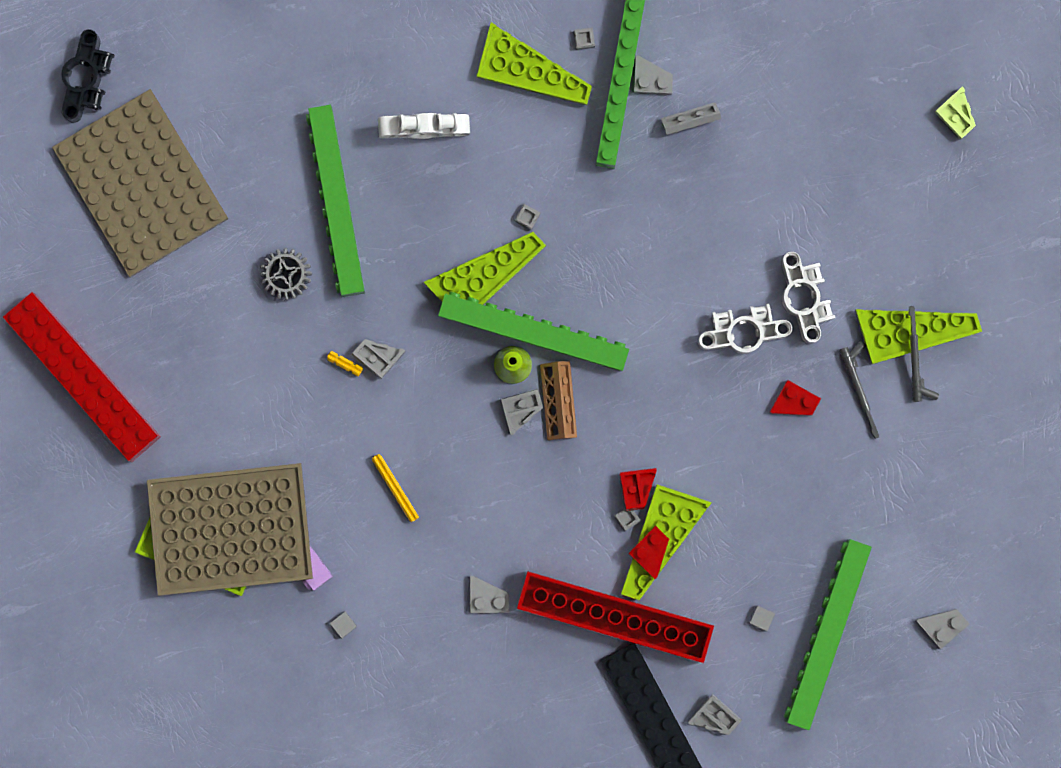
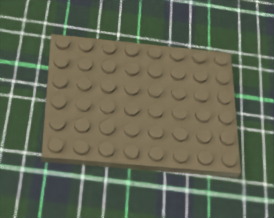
M151 89L52 147L130 278L229 219Z
M302 463L147 480L158 596L313 579Z

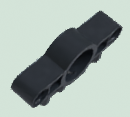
M91 29L82 32L75 57L68 60L62 68V80L67 87L62 114L71 123L81 120L84 107L94 110L102 109L100 105L106 91L98 89L101 82L100 72L110 74L111 61L115 57L112 53L99 50L101 44L100 37ZM89 36H95L93 43H86ZM79 64L85 67L92 66L94 74L91 76V83L84 88L80 86H75L74 88L69 83L72 69ZM70 109H76V114L73 117H68Z

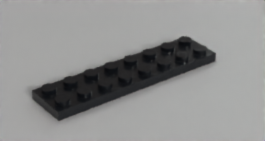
M632 643L602 659V664L657 767L702 768L636 643Z

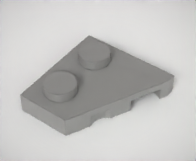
M636 56L634 93L672 95L673 74L640 56Z
M364 339L352 355L377 377L382 379L405 353V350Z
M538 389L501 399L510 435L516 433L521 426L526 424L543 408Z
M470 576L471 613H509V593L481 579Z
M957 609L915 620L939 649H942L969 625V622Z
M712 694L691 717L688 723L730 735L742 719Z

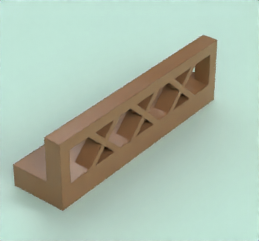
M570 361L540 364L547 440L577 438ZM548 367H552L553 370L551 378L548 376ZM551 386L554 388L555 391L553 397L550 395L549 392ZM553 405L556 407L557 411L555 416H553L551 413V408L553 407ZM556 424L559 435L554 436L553 427Z

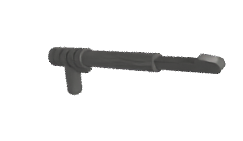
M910 306L908 315L911 320L910 346L913 402L922 401V395L937 400L939 393L925 388L924 379L920 376L915 308Z
M860 341L851 352L848 351V347L840 349L839 352L842 354L841 357L847 368V373L850 375L863 412L867 415L872 428L871 433L874 438H879L877 428L870 413L869 403L856 372V367H858L856 356L866 346Z

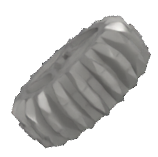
M284 248V254H281L280 250L277 249L276 257L273 253L269 254L272 258L271 261L267 258L264 259L268 266L261 265V268L266 270V272L260 273L261 277H266L261 280V283H268L265 287L266 291L272 288L270 295L274 296L278 292V299H281L282 294H284L285 300L289 299V294L295 299L296 295L294 292L297 291L302 295L303 293L300 288L308 289L304 282L311 283V279L306 278V276L312 275L311 271H306L311 268V265H304L307 262L306 257L300 260L301 252L294 256V249H291L290 254H288L287 248ZM284 259L294 260L300 266L288 267ZM279 262V271L271 276L273 266ZM284 268L288 272H291V275L288 274V280L284 276H281V274L284 271ZM301 272L299 282L293 286V277ZM276 280L285 281L288 289L278 288L273 282Z

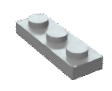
M711 103L661 118V122L666 135L705 123H712L721 119V114L716 103Z

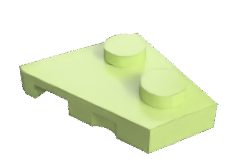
M963 86L935 111L960 140L976 126Z

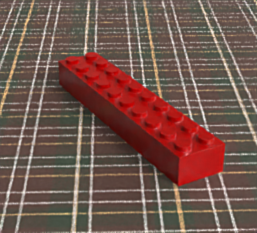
M31 292L3 316L6 322L129 462L136 460L161 438L157 431L37 294Z
M527 571L517 609L701 663L705 661L714 625L529 571Z

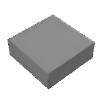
M593 28L574 30L576 50L595 48Z
M523 204L515 222L532 230L541 213Z
M624 508L614 515L624 531L641 521L634 510L625 511Z
M757 606L749 623L768 631L775 613Z
M346 611L330 623L341 638H344L357 627Z

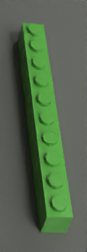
M626 0L596 162V166L615 169L645 0Z
M331 104L308 108L309 114H306L307 124L312 127V133H309L311 144H315L316 151H312L314 163L318 162L319 170H316L317 180L322 183L319 193L321 200H325L326 206L322 207L324 219L328 218L329 223L326 226L327 237H331L332 244H329L330 255L335 257V263H332L334 275L338 274L339 280L335 282L337 293H341L342 297L364 294L363 278L333 109Z
M449 292V295H444L438 317L618 371H623L629 352V349L625 348L626 344L617 341L614 344L608 343L607 338L596 336V339L588 337L589 333L581 330L575 333L570 331V327L560 325L558 328L552 326L553 322L544 319L538 322L533 320L534 316L528 314L518 316L515 315L516 311L511 309L498 310L497 305L486 302V306L478 304L479 300L471 297L465 300L460 298L458 293Z
M847 539V542H843L840 552L843 554L841 560L836 561L834 571H836L834 579L831 578L828 584L830 592L828 597L825 596L821 605L824 608L822 615H818L815 626L818 627L816 633H812L809 644H811L809 652H805L803 658L804 668L798 672L796 679L799 681L798 686L793 688L790 699H792L791 706H787L784 713L785 722L810 730L872 548L869 545Z

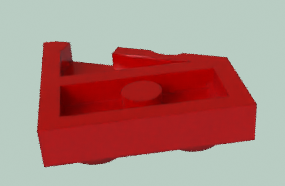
M787 380L770 413L812 416L821 398Z
M656 468L620 472L619 476L625 511L645 509L657 472Z
M654 526L628 554L656 579L669 538L657 526Z

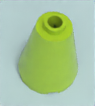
M518 346L503 348L498 352L494 360L495 373L500 380L509 384H517L524 381L532 369L530 355L526 350ZM514 359L517 362L516 364L511 365L509 361Z

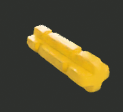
M333 351L327 356L328 361L335 362L337 366L348 372L351 371L356 376H360L363 371L361 366L354 365V362L341 355L339 357Z

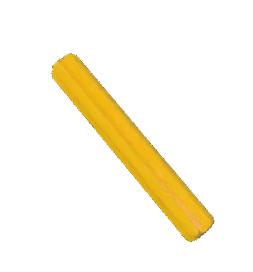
M380 454L375 455L372 458L373 463L410 522L419 518L418 514Z

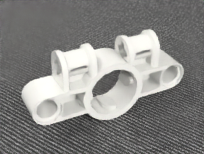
M421 113L406 116L402 114L378 117L379 138L429 139L470 135L469 115Z
M788 252L781 261L787 287L782 294V303L789 314L796 316L803 341L813 344L821 337L819 323L835 319V315L832 314L830 307L831 300L820 302V291L816 285L825 282V279L821 276L820 263L803 267L799 255L796 252ZM787 257L795 259L796 263L794 266H789L786 263ZM804 285L812 290L811 296L814 299V304L811 309L804 308L798 311L791 307L792 303L790 298H788V292L793 286L798 288ZM808 330L815 331L816 338L814 340L807 337Z
M769 303L755 308L750 306V317L742 316L733 320L731 309L717 314L712 312L714 331L701 334L698 339V345L703 350L730 347L737 353L749 354L755 351L764 341L786 338L792 331V325L787 320L772 321ZM746 322L751 323L756 328L755 333L758 341L754 347L749 345L740 348L733 342L735 339L734 334H731L732 328L737 323L739 325L746 324ZM780 324L787 327L786 334H781L778 331ZM703 337H710L712 344L705 346L702 343Z

